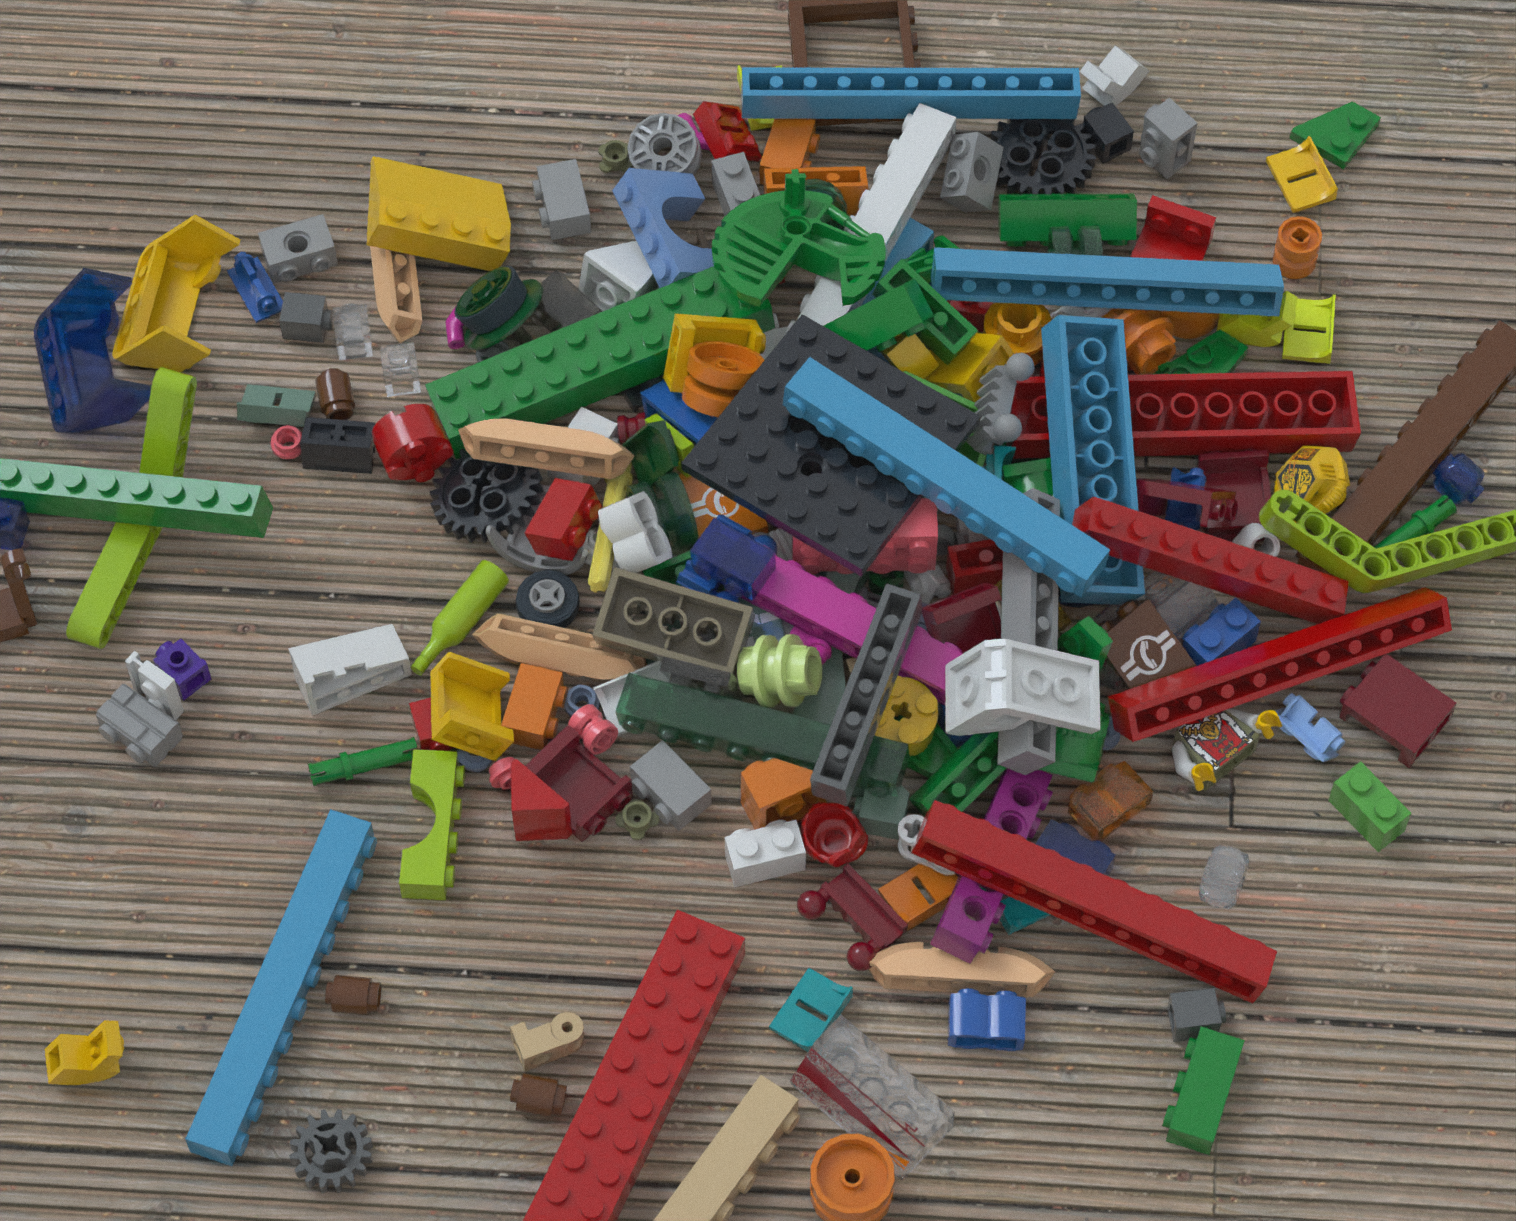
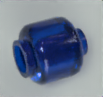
M1451 453L1448 454L1432 472L1435 476L1433 481L1434 488L1442 495L1448 496V500L1451 499L1455 505H1459L1465 500L1473 503L1485 489L1481 485L1485 477L1483 469L1464 453H1459L1455 456Z

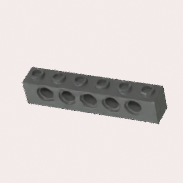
M886 584L811 775L812 795L848 806L921 617V594Z

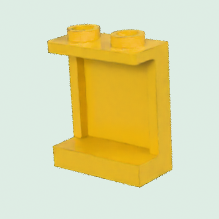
M675 314L663 376L670 392L682 393L685 377L689 374L687 371L689 351L695 344L706 341H722L738 344L763 354L766 347V335L760 329L757 321L754 319Z
M976 333L971 343L948 366L933 351L929 350L938 362L939 367L925 380L953 393H959L972 402H976L981 398L977 394V390L984 386L979 382L980 378L995 366H1004L1014 352L1002 335Z
M448 652L430 671L432 740L496 761L514 742L513 730L501 726L500 693L510 681V673Z

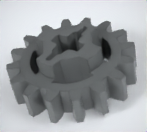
M337 1109L334 1117H329L326 1110H321V1119L317 1121L309 1115L307 1117L309 1124L307 1128L296 1127V1132L300 1139L290 1140L291 1149L295 1152L290 1154L289 1157L292 1165H298L294 1169L298 1178L306 1176L305 1182L308 1188H312L316 1183H319L321 1193H326L329 1185H334L337 1193H341L342 1183L347 1182L351 1187L356 1186L354 1176L356 1174L364 1177L367 1175L366 1167L363 1163L373 1162L372 1153L367 1151L373 1148V1143L370 1137H365L368 1134L366 1125L362 1124L356 1127L357 1118L354 1114L349 1116L347 1120H344L342 1110ZM351 1138L355 1140L357 1145L355 1155L348 1149L351 1145ZM308 1147L314 1153L311 1165L306 1159ZM336 1147L339 1151L337 1153L333 1152V1150H335ZM326 1149L330 1151L327 1155L324 1152Z

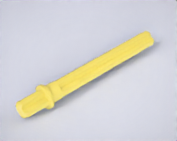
M630 462L622 475L613 479H605L607 486L602 508L626 498L627 488L631 486L633 481L632 474L630 473L632 462ZM600 522L588 577L590 590L595 593L607 590L614 561L613 544L602 531Z

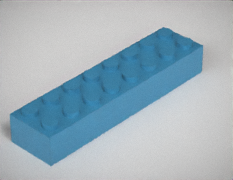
M1058 315L1041 328L1053 497L1060 500V518L1072 525L1075 509L1092 497L1104 499L1138 511L1123 319ZM1108 556L1105 568L1082 598L1073 592H1066L1060 588L1061 602L1122 605L1131 599L1136 600L1145 594L1143 567Z

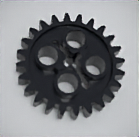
M1007 119V123L999 121L997 131L991 132V140L1004 147L997 186L1000 187L1008 184L1007 194H1012L1015 191H1018L1019 194H1064V192L1075 194L1076 187L1085 188L1086 179H1091L1092 170L1095 167L1096 145L1091 144L1092 134H1084L1085 124L1082 123L1075 126V119ZM1053 134L1048 141L1047 150L1043 151L1047 136ZM1040 158L1034 176H1030L1035 168V160Z
M463 449L460 450L461 458L459 460L451 457L448 458L451 464L450 468H439L443 478H436L432 481L436 489L430 491L433 499L430 505L439 525H443L447 534L453 532L457 540H460L465 535L468 542L472 543L477 536H480L482 542L486 543L488 540L486 535L488 525L494 526L500 535L501 531L504 530L512 535L514 534L512 526L515 523L523 527L526 525L522 518L524 515L534 516L535 513L531 505L541 504L538 494L544 492V489L540 483L543 478L538 468L473 459Z

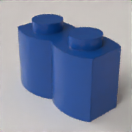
M969 988L950 994L948 1046L963 1049L1023 1050L1025 1043L1026 998L1017 996L1013 991H998L995 995L987 996L980 994L978 990Z

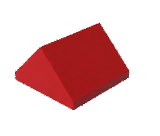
M515 759L511 763V809L516 841L568 839L572 835L569 803L519 760Z

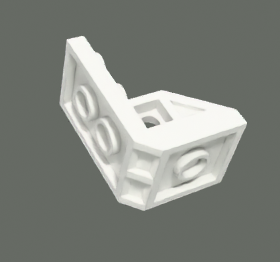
M995 639L981 642L945 665L947 734L963 736L1012 730L1029 720L1089 734L1100 730L1099 661L1010 639Z

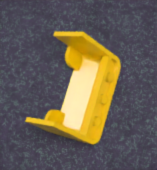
M193 215L147 245L137 263L114 344L113 358L125 365L152 369L164 367L182 372L209 356L211 349L187 337L200 288L217 279L221 271V265L219 264L221 256L239 246L241 239L203 218Z

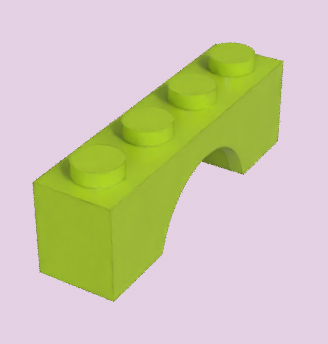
M413 750L410 777L412 796L414 799L426 804L433 811L436 818L432 830L425 839L414 846L402 850L399 878L402 898L446 900L447 887H454L455 866L450 865L451 854H457L459 837L458 832H453L454 820H461L462 799L457 798L458 787H464L465 765H459L458 753L455 751Z

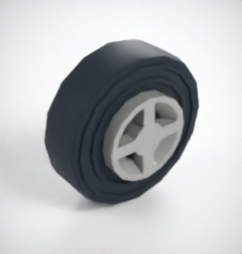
M551 570L535 572L525 578L518 588L515 600L518 615L521 619L566 628L573 622L578 614L580 605L578 590L572 580L558 571ZM545 603H546V604H548V603H551V604H552V606H542V605L545 604Z

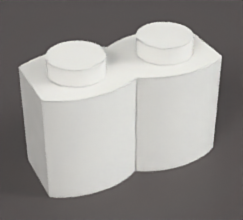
M644 491L598 510L600 527L613 544L614 559L620 569L637 573L672 557L669 540L663 529L658 525L655 508Z

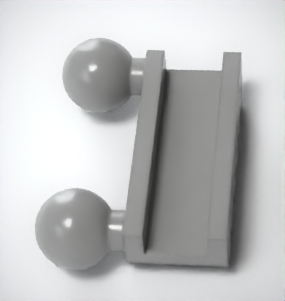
M1015 353L1004 366L997 365L980 378L979 382L984 386L977 390V394L981 398L974 404L979 409L975 413L980 416V424L974 430L973 435L967 439V443L974 448L973 450L987 455L991 452L993 442L1002 445L1004 442H1012L1020 436L1022 424L1010 412L1017 381L1027 380L1034 372V362L1029 355Z

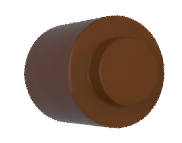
M338 368L324 370L315 380L321 412L326 416V419L348 420L353 416V409L355 408L349 374Z
M335 975L334 982H327L325 1004L331 1005L332 1012L369 1015L370 1012H378L381 1002V982H373L372 978Z
M523 1073L521 1080L514 1079L510 1102L516 1103V1111L552 1117V1114L561 1116L567 1086L559 1084V1080Z

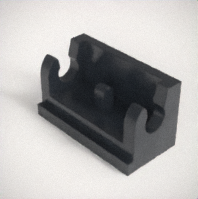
M306 417L300 441L303 469L372 474L373 453H376L372 437V429L375 426V422Z

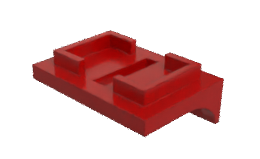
M703 101L695 110L693 116L714 159L744 152L746 159L749 161L759 162L762 159L756 140L751 135L738 106Z

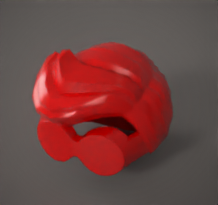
M831 802L814 803L805 813L801 822V837L805 851L818 862L827 863L833 867H840L843 864L856 861L867 849L869 836L848 806Z

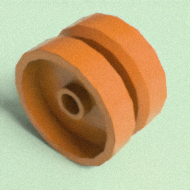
M706 341L695 344L689 351L687 362L689 374L684 380L682 400L687 406L697 412L719 417L764 362L763 357L750 348L734 343Z
M841 1134L827 1140L816 1152L810 1166V1201L817 1215L824 1221H880L888 1213L894 1193V1163L888 1151L875 1139L862 1134Z

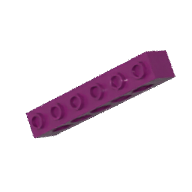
M1006 768L989 804L984 820L1011 834H1018L1025 839L1027 837L1032 839L1041 822V819L1036 817L1039 809L1045 810L1053 791L1047 789L1053 775L1042 770H1036L1024 775ZM959 875L930 945L971 964L978 952L985 954L994 935L988 931L991 923L997 925L1006 906L1000 902L1003 893ZM967 915L973 917L976 921L970 919Z

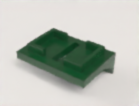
M665 420L647 423L622 444L623 447L634 455L631 462L634 466L641 491H649L679 467L678 462L680 459L670 428L667 429Z

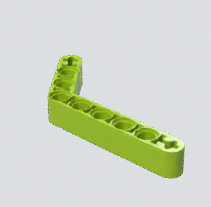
M160 367L157 370L151 386L139 473L183 477L197 387L196 377L164 367ZM115 523L70 616L66 629L68 639L99 649H103L106 646L163 527Z
M1289 490L1276 491L1259 513V520L1267 531L1335 577L1349 581L1348 586L1363 594L1516 551V531L1514 532L1516 527V510L1377 549ZM1305 528L1310 529L1314 535L1309 534ZM1489 534H1491L1492 536H1494V538H1495L1496 540H1493V539L1489 536ZM1458 542L1463 544L1466 549H1463ZM1335 548L1340 549L1344 556L1340 555ZM1427 551H1430L1435 558L1431 557ZM1396 559L1401 561L1405 567L1399 565ZM1365 568L1369 569L1374 576L1368 574Z

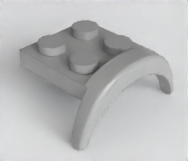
M542 485L544 492L538 494L541 502L550 488L549 486ZM540 504L531 505L534 513H536ZM524 515L522 517L526 524L524 527L515 523L512 526L514 534H508L507 540L497 532L494 526L488 525L486 528V535L491 545L505 560L532 572L551 570L569 575L583 566L589 550L584 548L578 555L576 553L573 561L536 555L524 533L533 516Z

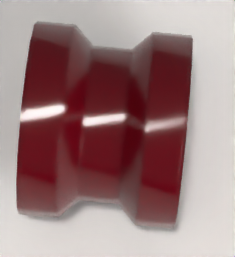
M645 412L638 413L635 417L631 418L625 415L617 416L620 445L646 425L645 419L647 417Z

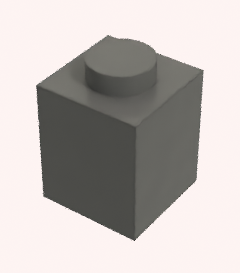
M285 292L279 319L283 339L324 343L326 330H331L333 325V310L328 309L326 296Z
M1215 988L1170 993L1167 1011L1173 1042L1188 1041L1190 1037L1197 1039L1201 1026L1219 1032L1221 1024L1226 1023L1225 1005L1223 1000L1217 1001Z

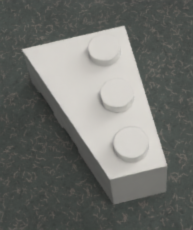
M393 624L288 648L296 682L312 716L412 675L409 657Z

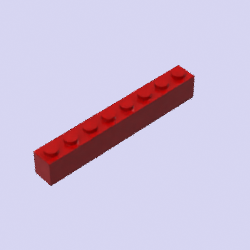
M1092 497L1074 511L1072 525L1109 548V556L1316 624L1345 614L1349 584L1347 580L1097 497Z

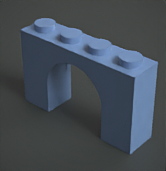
M628 168L612 191L659 288L712 267V249L696 247L685 242L670 229L665 219L689 221L704 202L705 197L692 173Z

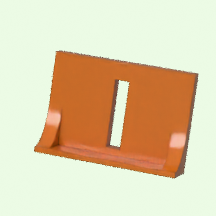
M918 864L880 887L878 893L908 924L907 931L946 907L958 876L956 874H941L930 867ZM917 878L934 903L930 905L913 883L914 879Z

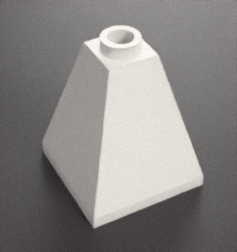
M637 241L589 250L584 254L577 295L578 302L595 314H598L658 289L659 286Z

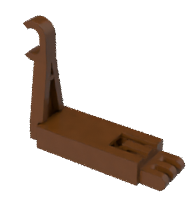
M23 549L10 550L0 558L9 588L0 590V643L29 634V627L38 625L28 591L23 581L32 576L28 563H25L26 557Z

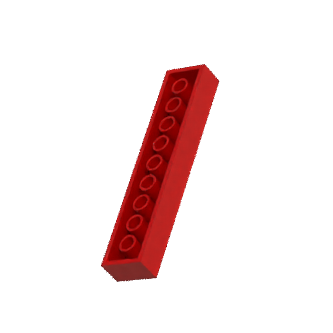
M1353 371L1128 375L1134 456L1200 455L1214 450L1225 453L1240 452L1248 448L1268 450L1269 454L1296 453L1302 446L1336 448L1339 452H1352L1361 435ZM1045 376L1030 377L1024 381H1017L1010 414L1015 415L1020 420L1022 431L1016 440L1006 442V446L1016 447L1013 459L1051 458Z
M676 910L523 1221H617L745 957V937Z

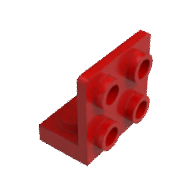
M1152 195L1147 206L1145 225L1130 257L1203 261L1213 238L1216 217Z

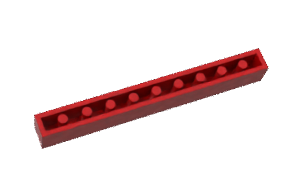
M1423 587L1108 696L1114 730L1130 741L1135 742L1452 631L1447 597Z
M934 800L923 819L911 851L916 856L1252 1004L1267 987L1277 951L1265 946L1259 940L1242 936L1231 931L1225 925L1215 924L1197 916L1191 910L1181 909L1165 902L1157 895L1147 894L1131 887L1123 880L1113 879L1097 872L1089 865L1079 864L1063 857L1055 850L1045 849L1029 842L1021 835L1011 834L995 827L987 820L977 819L961 812L953 805L943 804Z

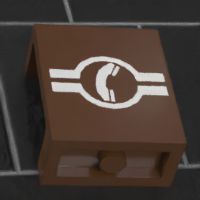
M1131 599L1116 609L1115 612L1118 616L1111 622L1105 620L1098 624V626L1106 630L1109 637L1113 640L1106 660L1128 690L1196 666L1149 599L1137 602Z

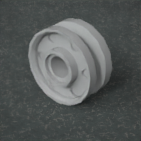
M659 113L648 116L637 124L629 138L627 148L629 159L636 169L692 173L695 175L700 168L702 159L700 142L689 123L676 114ZM672 147L669 154L658 156L662 148Z

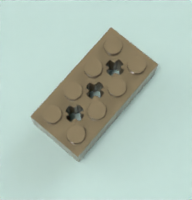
M614 567L592 636L598 645L656 662L661 661L663 664L734 684L737 676L738 657L742 647H746L755 619L753 607ZM641 610H645L646 619L635 622L632 615H639ZM675 620H679L681 628L676 629L675 632H670L666 625H673ZM710 630H714L716 638L711 639L709 642H704L701 634L707 635Z

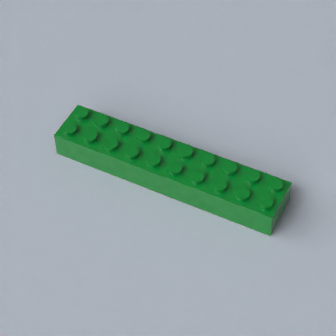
M712 266L427 383L425 387L432 407L441 421L457 460L461 458L460 450L466 451L458 430L467 425L489 419H512L544 424L581 407L588 406L663 375L675 314L754 319L763 333L774 329L775 322L772 306L768 298L760 307L741 300L725 287L718 277V271Z

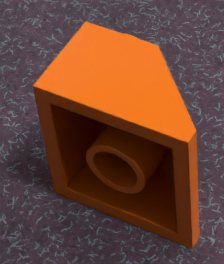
M773 758L766 762L756 761L741 772V804L754 830L766 827L769 823L776 820H786L787 822L796 820L799 823L814 803H826V799L812 795L810 778L813 770Z

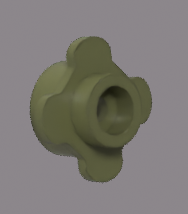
M611 140L602 144L598 149L599 155L602 156V162L599 164L600 170L604 173H609L612 170L626 172L628 168H632L627 149L628 144L619 140Z
M634 799L624 807L622 813L616 815L615 822L618 827H624L630 833V837L633 840H642L645 837V832L650 827L658 825L659 816L655 812H651L650 807L644 801ZM639 817L641 820L640 822H635L634 818Z

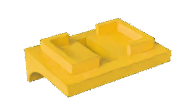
M1310 136L1297 147L1266 157V163L1293 213L1336 200L1338 188ZM1312 173H1315V174H1316V175H1314V176H1310V177H1307V178H1304V179H1301V180H1298V181H1295V182H1292V183H1289V182H1288V181H1290V180H1293V179H1296V178H1299V177H1302V176H1305V175H1308V174H1312Z

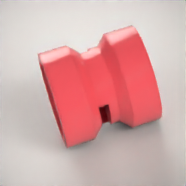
M587 704L572 715L568 725L579 733V739H583L584 747L593 755H598L609 749L618 736V728L611 721L603 720L602 713L593 704Z

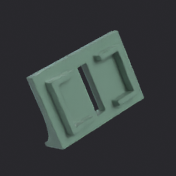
M247 384L242 401L237 402V420L304 427L305 418L310 416L316 393L310 390ZM276 398H281L279 406H274Z

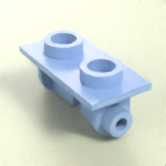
M1289 694L1283 701L1286 707L1275 710L1283 725L1279 728L1287 735L1297 738L1304 745L1305 752L1316 760L1325 762L1338 757L1337 751L1345 744V740L1341 738L1343 734L1324 717L1320 718L1314 726L1311 721L1318 711L1301 695Z

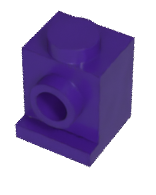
M182 638L175 643L167 641L157 649L156 658L153 659L154 665L175 679L179 696L183 701L212 680L207 662L201 659Z

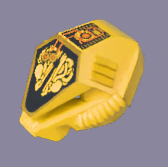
M1302 446L1275 474L1274 492L1279 490L1294 492L1324 514L1330 512L1345 500L1347 487L1350 486L1347 464L1339 451L1331 447Z

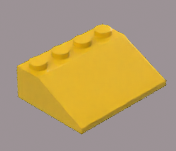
M372 157L366 245L487 271L501 267L510 252L511 222L502 184L385 158Z

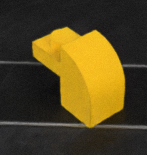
M905 332L894 336L897 341L896 344L881 351V354L890 365L902 372L907 371L924 380L939 367L936 359L916 334L907 337Z
M104 1020L88 1036L60 1034L45 1048L48 1084L82 1085L104 1081L120 1073L119 1059L123 1056L124 1039L120 1035L118 1021Z

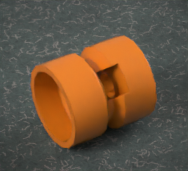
M1297 216L1285 220L1279 227L1272 262L1280 266L1282 276L1290 279H1302L1310 275L1315 269L1322 241V232L1316 222L1307 217Z

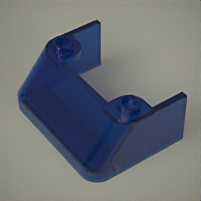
M83 268L41 313L35 323L34 340L52 426L58 433L72 435L126 423L150 400L152 385L114 378L106 345V338L117 328L119 323V314L116 310L115 301L132 284L131 277Z

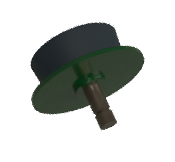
M512 266L496 268L475 281L462 295L454 312L455 317L467 327L464 342L468 348L482 350L499 343L511 334L520 345L532 341V336L525 330L522 324L531 316L542 298L543 287L540 282L535 279L521 281Z

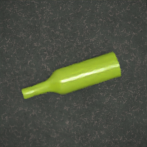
M482 560L434 619L430 642L410 666L414 673L422 676L441 651L460 644L507 586L509 579L497 565L487 560Z

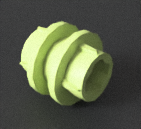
M786 634L780 641L775 636L762 635L757 639L754 646L742 647L737 663V678L740 690L745 695L755 696L762 707H774L780 700L785 706L797 707L803 702L805 696L817 695L821 686L822 662L819 651L816 647L805 646L798 635Z

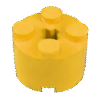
M897 676L871 744V748L875 752L889 759H902V757L920 754L930 744L938 719V702L924 684L912 678ZM899 715H902V716H904L905 718H902V719L900 720V722H899V721H896V720L894 719V717H898Z

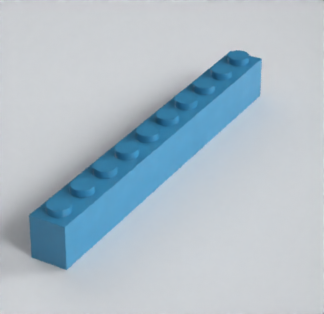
M742 67V118L905 119L909 113L913 114L919 103L952 115L956 119H1077L1081 99L1079 68Z
M934 247L931 271L932 288L945 300L1279 316L1284 291L1280 266L1277 264Z
M811 357L808 358L786 384L782 405L793 416L804 418L813 424L824 436L835 438L844 444L852 454L866 458L875 464L876 468L883 474L892 475L903 482L912 493L923 495L934 502L940 511L954 515L962 520L971 531L978 534L982 533L994 541L1002 551L1013 553L1025 561L1027 566L1033 571L1042 572L1056 581L1057 585L1064 591L1073 592L1082 598L1105 568L1110 552L1109 548Z
M330 809L185 1138L191 1153L229 1166H233L237 1155L242 1156L249 1141V1134L247 1132L251 1122H257L263 1110L264 1101L261 1099L267 1087L272 1088L278 1075V1066L276 1064L281 1053L286 1054L291 1046L293 1039L291 1030L295 1021H301L306 1011L307 1000L305 997L309 988H315L321 975V967L319 965L324 954L329 955L333 949L336 935L333 933L337 923L344 922L349 910L350 903L347 900L352 890L356 891L359 888L363 878V869H361L366 858L370 859L376 849L377 838L374 837L371 822Z

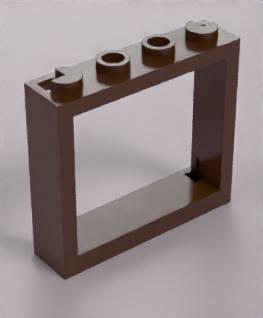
M788 0V25L793 68H808L804 24L898 18L903 68H921L920 59H914L913 52H918L917 32H911L910 25H915L914 6H908L907 0ZM905 119L814 120H816V126L904 121Z

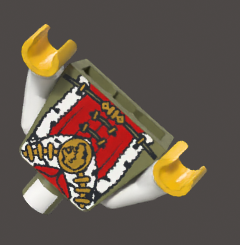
M1230 708L1181 725L1175 732L1172 748L1176 773L1194 783L1197 791L1208 790L1256 751L1260 737L1258 733L1262 732L1266 739H1271L1274 736L1271 727L1283 726L1277 712L1267 710L1258 715Z

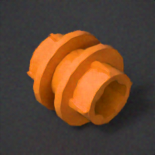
M1113 308L1101 317L1123 319L1127 371L1133 370L1137 375L1153 374L1158 371L1159 365L1170 361L1174 356L1177 348L1174 344L1176 340L1173 337L1175 326L1168 318H1159L1160 311Z

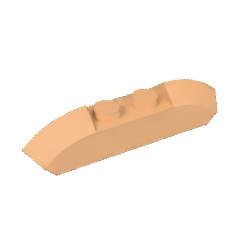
M370 246L378 312L392 336L401 343L419 334L422 324L415 255Z
M489 419L472 423L458 430L466 451L473 459L613 479L622 475L634 458V455L629 450L605 436L568 427L512 419Z
M498 613L486 620L472 634L487 650L516 665L526 663L546 669L566 672L573 677L585 676L589 677L592 682L606 683L647 666L646 659L596 644L592 634Z
M909 942L885 948L877 952L876 956L869 962L870 966H872L869 970L873 978L884 989L957 993L961 989L969 988L978 990L980 994L995 995L998 991H1013L1020 997H1034L1045 987L1055 973L1043 961L1026 952L999 946L998 953H990L989 950H986L985 954L978 952L971 964L936 947L924 949L923 942Z

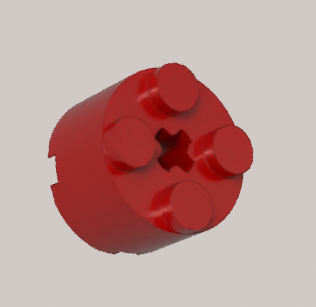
M410 404L404 406L406 412L395 416L394 412L391 411L383 416L373 427L372 437L378 455L391 480L415 479L421 483L432 479L435 475L434 470L444 464L453 455L454 450L433 407L427 404Z

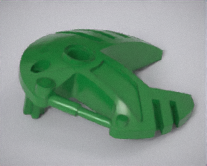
M791 169V174H785V191L771 192L751 198L732 209L721 220V227L717 226L715 238L712 240V262L714 269L718 271L719 279L728 290L741 300L758 307L771 295L794 264L816 275L840 281L842 306L854 304L865 297L875 287L876 281L880 280L886 259L884 238L879 233H868L853 222L850 216L833 205V199L830 195L806 191L805 173H799L798 169ZM830 218H832L844 228L847 227L848 229H850L856 235H853L851 233H848L826 223Z

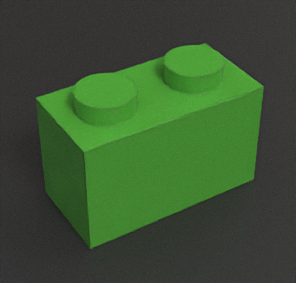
M1361 761L1334 782L1328 800L1377 852L1381 851L1405 832L1411 816V812Z

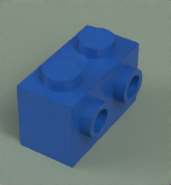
M1235 597L1227 605L1224 603L1219 604L1210 613L1208 620L1201 626L1198 624L1192 626L1183 636V647L1196 666L1247 649L1257 640L1261 621Z

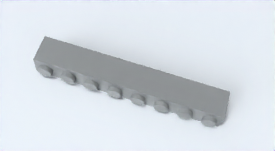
M1034 488L1023 493L1060 517L1059 499ZM1003 551L1001 639H1010L1057 651L1058 585L1056 581L1042 572L1033 571L1027 566L1025 561L1013 553ZM1029 720L1015 729L999 731L998 765L1027 775L1055 762L1056 726Z

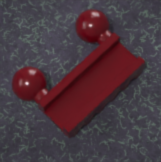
M849 863L843 867V872L830 883L824 882L818 891L808 890L803 892L797 900L799 914L809 920L821 917L826 910V902L829 901L834 911L840 912L843 920L846 923L850 922L853 930L862 935L864 942L852 944L846 955L849 966L856 971L869 970L872 967L869 962L876 956V953L888 948L908 930V924Z

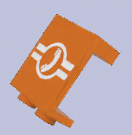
M682 473L673 477L674 496L676 500L681 499L697 539V548H699L702 538L707 536L710 526L715 524L717 516L721 514L751 530L752 534L758 532L768 533V525L765 519L692 476L686 477Z

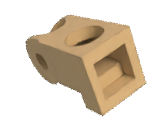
M572 1012L560 1013L555 1016L552 1022L530 1030L527 1029L525 1022L510 1027L511 1041L524 1072L578 1051L584 1041L583 1021Z

